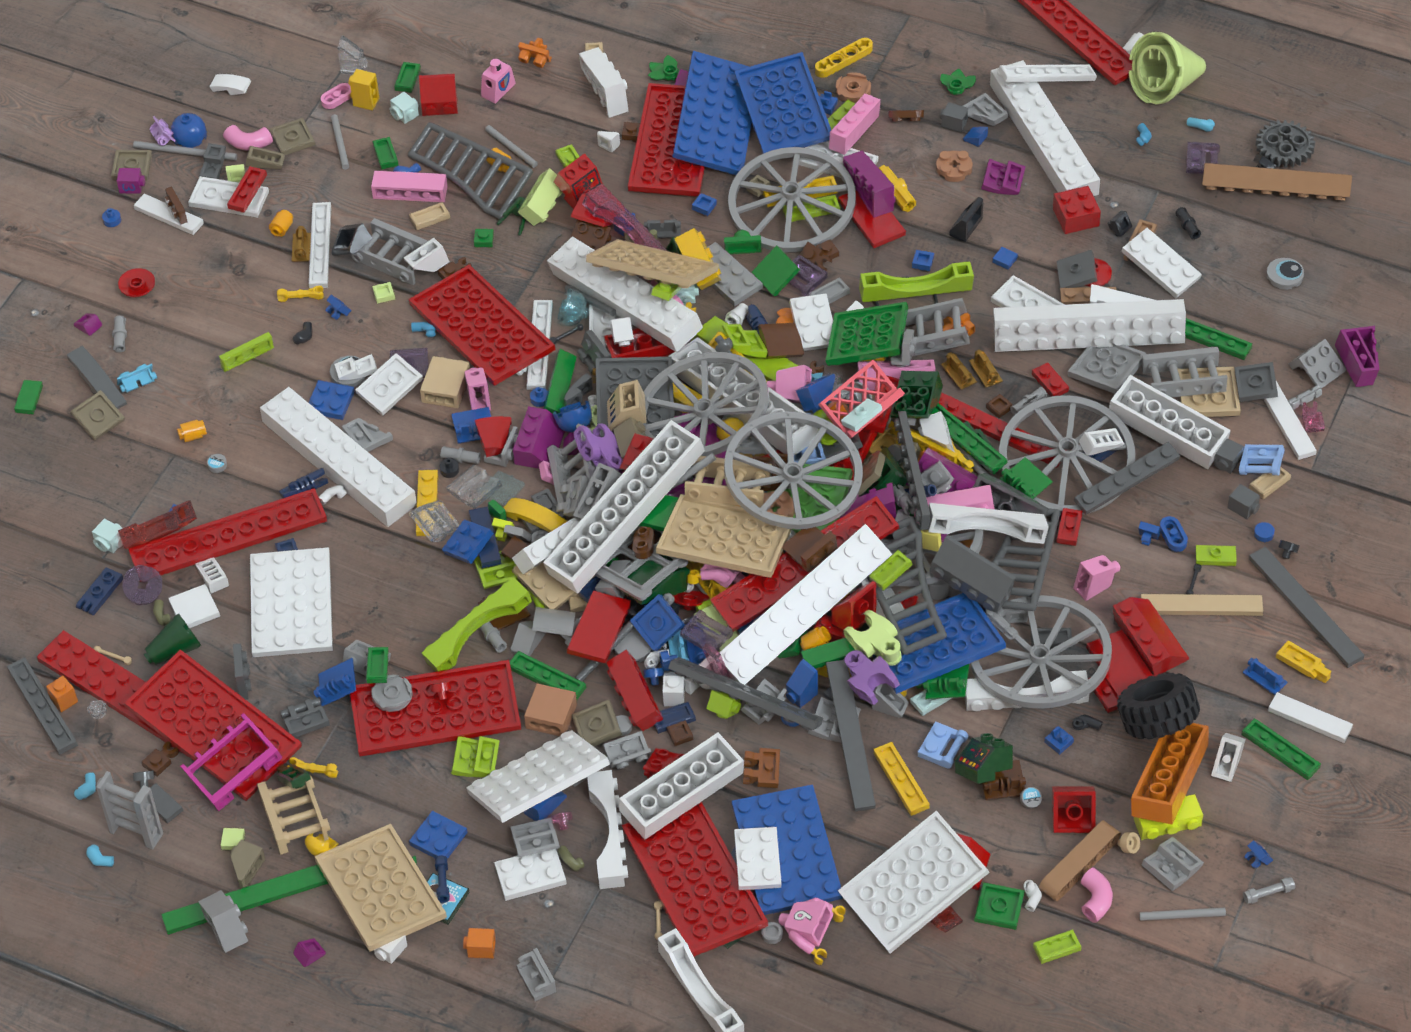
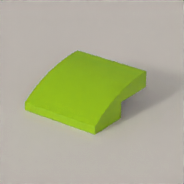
M740 324L722 325L727 338H730L733 342V349L748 356L767 357L768 351L757 330H743Z
M499 551L502 563L500 565L482 568L480 557L478 556L474 560L484 589L504 584L513 577L519 580L512 572V569L517 565L510 558H505L501 551Z
M482 736L479 737V740L458 737L451 774L464 777H486L495 770L500 740Z

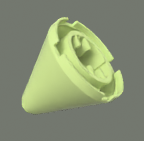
M1151 32L1140 37L1133 46L1129 60H1133L1132 70H1129L1132 88L1137 96L1146 103L1164 104L1170 101L1206 70V63L1203 58L1162 32Z

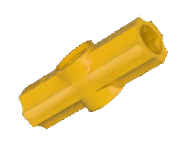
M880 166L879 169L894 185L895 202L902 211H912L916 206V200L908 191L905 181L902 178H897L888 166Z

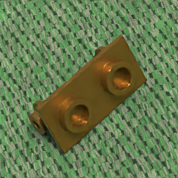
M298 226L296 233L293 234L292 262L310 261L311 233H307L304 226Z
M981 350L975 351L974 359L969 360L985 388L1003 382L985 352Z
M950 352L946 355V362L942 363L941 366L960 390L977 383L976 379L956 354Z
M892 427L884 431V434L878 433L876 435L877 439L872 443L866 458L878 450L881 452L882 449L880 447L884 448L886 446L889 448L892 444H896L897 436L889 432Z

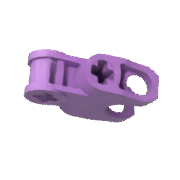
M598 424L593 429V434L584 425L579 426L574 431V439L584 460L593 461L595 467H597L598 463H601L617 471L621 470L620 466L623 460L620 457L616 437L605 424ZM601 429H602L603 432H604V437H602V438H601V436H600V430H601ZM581 432L584 433L585 441L581 439Z
M858 650L851 651L846 655L845 664L850 669L852 676L847 680V683L861 699L874 705L878 702L873 693L877 686L888 684L892 688H897L900 685L888 663L881 656L871 661Z

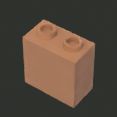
M537 683L524 715L526 729L561 736L562 733L567 732L572 714H574L577 706L576 692Z

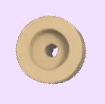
M1125 832L1118 839V846L1121 847L1124 853L1134 854L1139 850L1140 838L1134 832Z

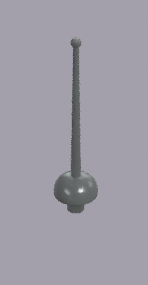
M721 335L715 338L718 344L715 347L716 352L732 353L730 351L733 346L732 340L730 338L724 340Z

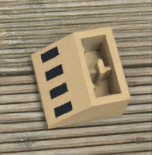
M638 380L619 384L608 399L607 412L608 428L610 431H613L614 428L630 417L638 422L646 423L645 394Z

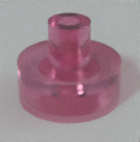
M571 811L551 815L552 823H559L560 831L569 829L567 821L573 819Z

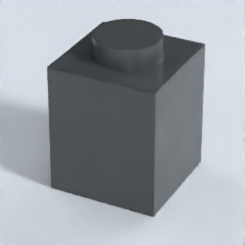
M948 102L946 108H943L940 113L942 127L962 132L968 121V107Z
M1226 439L1215 453L1214 466L1231 474L1241 461L1244 446Z
M1240 484L1229 496L1228 509L1248 519L1259 510L1260 495Z

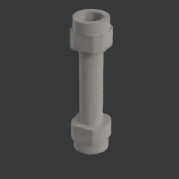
M1292 877L1280 879V883L1258 890L1254 888L1248 889L1243 892V897L1247 904L1256 903L1258 898L1280 891L1284 893L1291 892V890L1295 889V883Z

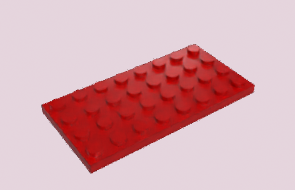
M648 83L628 181V191L685 196L700 195L705 166L672 157L685 86Z
M470 265L409 299V304L429 324L434 325L436 331L475 368L484 369L486 379L493 386L556 350L553 342Z
M179 650L124 702L125 708L194 761L198 759L195 756L197 751L201 756L214 746L211 740L214 738L219 742L230 733L226 727L230 725L233 729L244 721L241 715L245 713L282 756V759L268 771L261 766L233 790L245 801L258 790V783L266 782L277 772L276 768L284 765L302 747V742L182 650ZM248 727L201 767L225 785L264 753L268 747Z
M509 660L401 677L403 679L406 678L411 684L413 696L410 703L399 711H384L375 705L372 698V688H374L376 683L356 685V691L350 693L359 757L456 741L458 737L474 738L522 730ZM451 682L452 689L446 690L447 699L439 700L438 692H431L430 685Z
M702 802L645 840L630 822L622 825L623 833L674 928L678 930L687 943L693 957L768 927V920L751 890H739L737 865Z

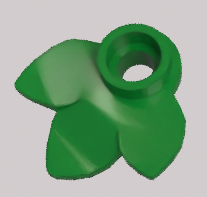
M667 55L663 63L650 62L651 73L648 76L654 80L677 79L679 73L677 61Z
M957 69L951 75L941 74L940 81L951 94L959 95L965 89L971 88L975 84L976 76L970 75L965 77L963 72Z

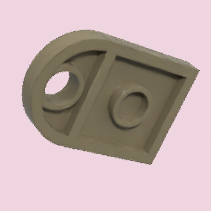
M879 450L871 454L862 463L863 477L859 496L881 476L886 456Z

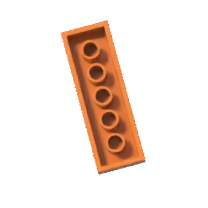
M1192 723L1190 726L1187 725L1185 729L1175 732V734H1169L1158 739L1131 797L1133 817L1173 824L1209 745V726Z

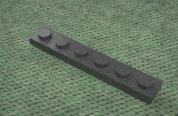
M1167 442L1074 498V502L1087 515L1178 461L1180 455Z
M24 657L8 665L7 669L59 755L77 747V741L26 658Z

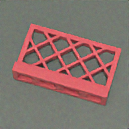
M872 360L818 405L833 424L851 439L905 393L901 388L897 389L877 363ZM869 367H872L876 372V378L867 377V369ZM855 379L863 380V389L854 388ZM867 381L876 382L875 391L867 390ZM880 383L886 384L890 391L888 393L879 392ZM841 390L850 391L849 400L841 399ZM854 392L862 393V402L866 400V394L875 395V402L882 406L881 412L856 432L842 426L840 416L848 415L853 410V405L859 406L862 403L853 401ZM828 401L836 402V411L830 410L825 403ZM840 403L849 404V413L840 412Z

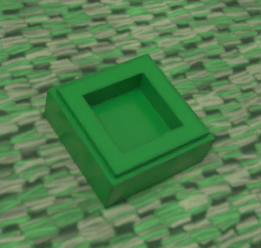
M495 500L488 502L490 516L493 519L497 518L507 521L506 510Z

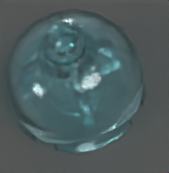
M567 288L565 292L567 299L562 300L557 323L564 326H575L583 318H587L589 308L586 307L587 300L581 292Z

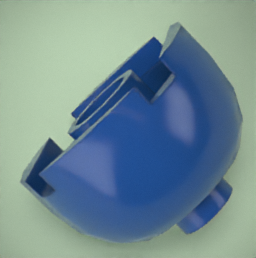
M181 114L174 119L171 125V130L174 133L172 136L175 139L174 143L176 145L178 143L182 147L194 148L202 144V140L207 137L205 123L196 114Z
M585 401L586 405L576 402L562 407L558 414L556 411L553 412L557 426L565 432L573 433L577 429V424L587 427L592 418V409L589 401Z

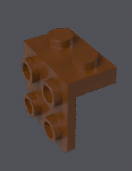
M817 527L801 529L783 545V551L808 573L838 548L836 536L831 531L824 535Z

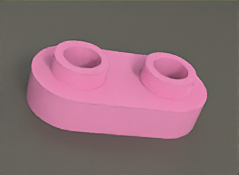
M341 83L322 94V106L326 109H333L351 99L349 84Z

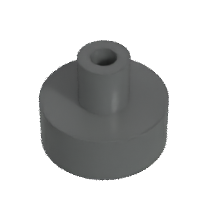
M153 771L133 773V781H140V788L143 785L149 787L148 780L154 779Z

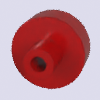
M451 682L430 685L432 693L438 692L439 700L447 699L446 690L452 689Z

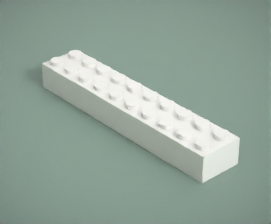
M1022 60V61H1019V62H1016V63H1013V64H1009V65H1026V64H1025V62ZM999 68L991 70V88L1057 192L1089 186L1093 196L1099 195L1100 178L1038 82H1005L998 71Z
M573 236L547 260L553 275L616 310V315L621 318L630 317L632 325L675 352H678L703 328L696 312L673 298L667 301L651 295L654 286L641 278L627 275L625 271L621 270L618 272L611 271L608 267L604 266L594 267L592 263L586 262L587 254L595 250Z
M1184 299L993 308L995 352L1087 348L1089 346L1113 347V343L1126 346L1185 343L1186 311Z
M697 337L683 346L678 352H674L668 357H672V364L687 357L716 352V350ZM708 363L709 399L712 398L733 366L732 364ZM701 365L691 367L675 375L702 394ZM739 367L717 402L753 382L756 378ZM760 387L752 389L722 408L757 406L760 397ZM769 388V405L765 415L787 411L805 413ZM753 413L733 414L731 416L742 420L745 425ZM785 423L772 424L758 429L767 442L784 454H787ZM791 423L794 455L810 445L819 431L818 428L801 423Z
M290 387L260 407L262 422L315 467L318 469L324 468L327 477L337 485L344 486L343 488L352 498L387 527L417 506L415 491Z
M670 420L543 562L548 574L578 594L703 454L705 450L701 439Z
M865 524L714 657L715 661L731 679L745 685L888 559L892 553Z

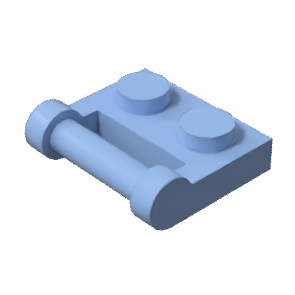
M1245 444L1239 466L1240 475H1247V473H1272V475L1279 476L1285 451L1284 446ZM1248 464H1272V466H1259Z
M935 721L918 751V757L950 769L954 763L953 759L962 743L968 739L969 734L964 730H956ZM950 739H955L947 755L941 756Z

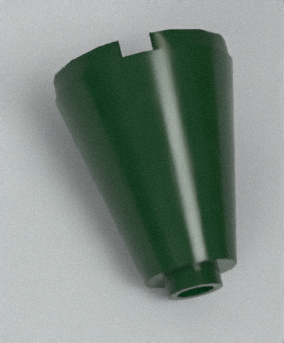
M178 613L145 648L146 653L143 655L150 664L154 662L155 665L170 660L179 650L187 653L199 648L201 644Z

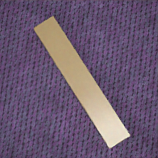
M1141 594V598L1150 600L1159 615L1263 616L1262 595Z

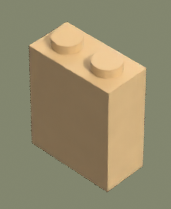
M433 356L420 389L422 402L459 408L466 389L464 372L470 369L469 362Z

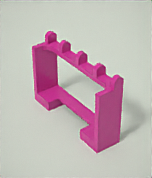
M245 713L241 715L244 721L233 729L230 725L226 727L230 733L219 742L214 738L211 740L214 746L201 756L197 751L195 756L198 759L188 768L185 764L180 766L218 811L234 799L231 791L262 766L268 771L282 759L279 751ZM250 727L268 749L215 794L211 795L193 773L243 730Z

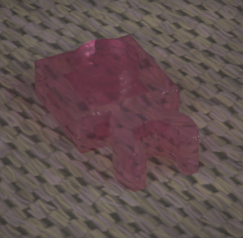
M1316 401L1313 402L1312 408L1307 407L1306 402H1303L1302 422L1306 432H1320L1325 429L1322 412H1317L1318 405Z

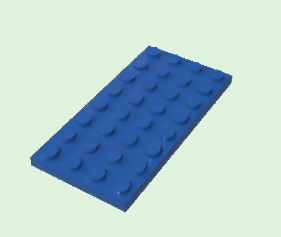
M697 51L692 52L673 149V158L737 175L744 167L752 122L734 71L749 66Z

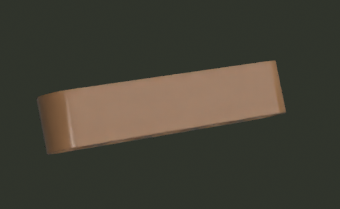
M1101 821L1045 876L1039 885V889L1053 900L1059 901L1117 843L1121 832L1106 821Z

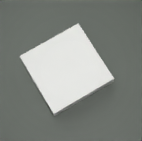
M206 584L168 598L175 615L179 613L189 628L220 617V613Z

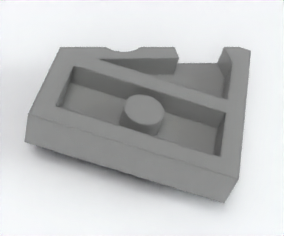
M986 93L963 105L968 107L969 118L992 126L1008 118V113Z
M360 418L342 426L343 432L367 452L393 440V435L390 432L386 434L380 431L377 426L368 424Z

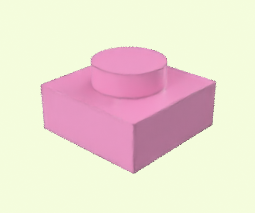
M543 460L539 464L541 479L554 485L550 463Z

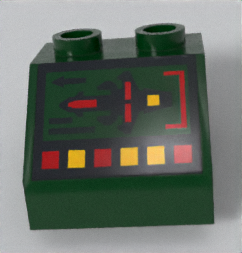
M983 733L980 737L972 738L955 760V773L977 784L994 781L995 772L1013 769V745L1005 742L1004 739L994 737L991 733Z

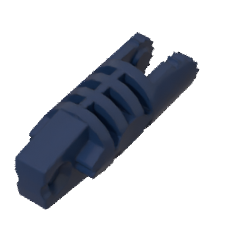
M754 304L748 306L747 311L749 313L746 314V319L751 329L757 330L759 334L758 325L768 323L760 310Z
M319 468L289 483L287 487L279 491L281 497L286 498L314 488L316 490L328 484L327 478L314 481L325 474L324 468Z

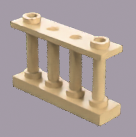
M700 456L693 465L707 456ZM716 458L715 461L694 474L696 476L694 482L685 481V499L739 505L731 495L728 487L722 485V481L725 479L724 458ZM733 460V474L737 483L750 481L751 479L771 477L772 473ZM703 478H715L714 484L702 483ZM761 486L753 487L752 489H741L743 494L761 508L764 504V490H760Z
M310 776L311 780L307 781L303 787L297 789L284 786L272 790V788H267L265 781L257 784L280 855L288 852L287 844L290 843V840L321 831L324 840H329L327 831L330 830L327 818L323 819L312 788H315L312 776ZM305 788L308 795L279 804L277 802L272 803L276 797ZM310 802L313 807L311 810L282 818V816L277 817L281 811ZM316 817L318 821L317 824L288 833L287 831H282L287 825Z

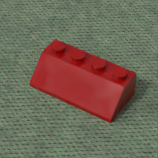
M639 328L632 330L634 340L630 342L629 346L619 347V344L614 345L612 334L604 336L606 349L611 354L610 358L668 357L675 352Z
M1129 597L1113 605L1114 620L1124 631L1153 676L1162 674L1189 660L1188 655L1149 599Z

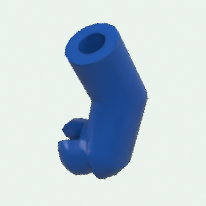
M417 163L411 167L397 166L393 172L418 173L421 171V167Z

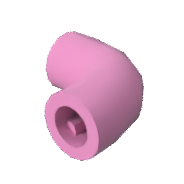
M232 125L223 134L224 139L229 144L245 151H249L250 146L264 148L273 143V138L265 127L252 133H245L236 125Z
M1091 868L1081 879V884L1092 894L1091 899L1082 906V912L1088 920L1097 923L1110 909L1113 892L1109 881L1097 869Z

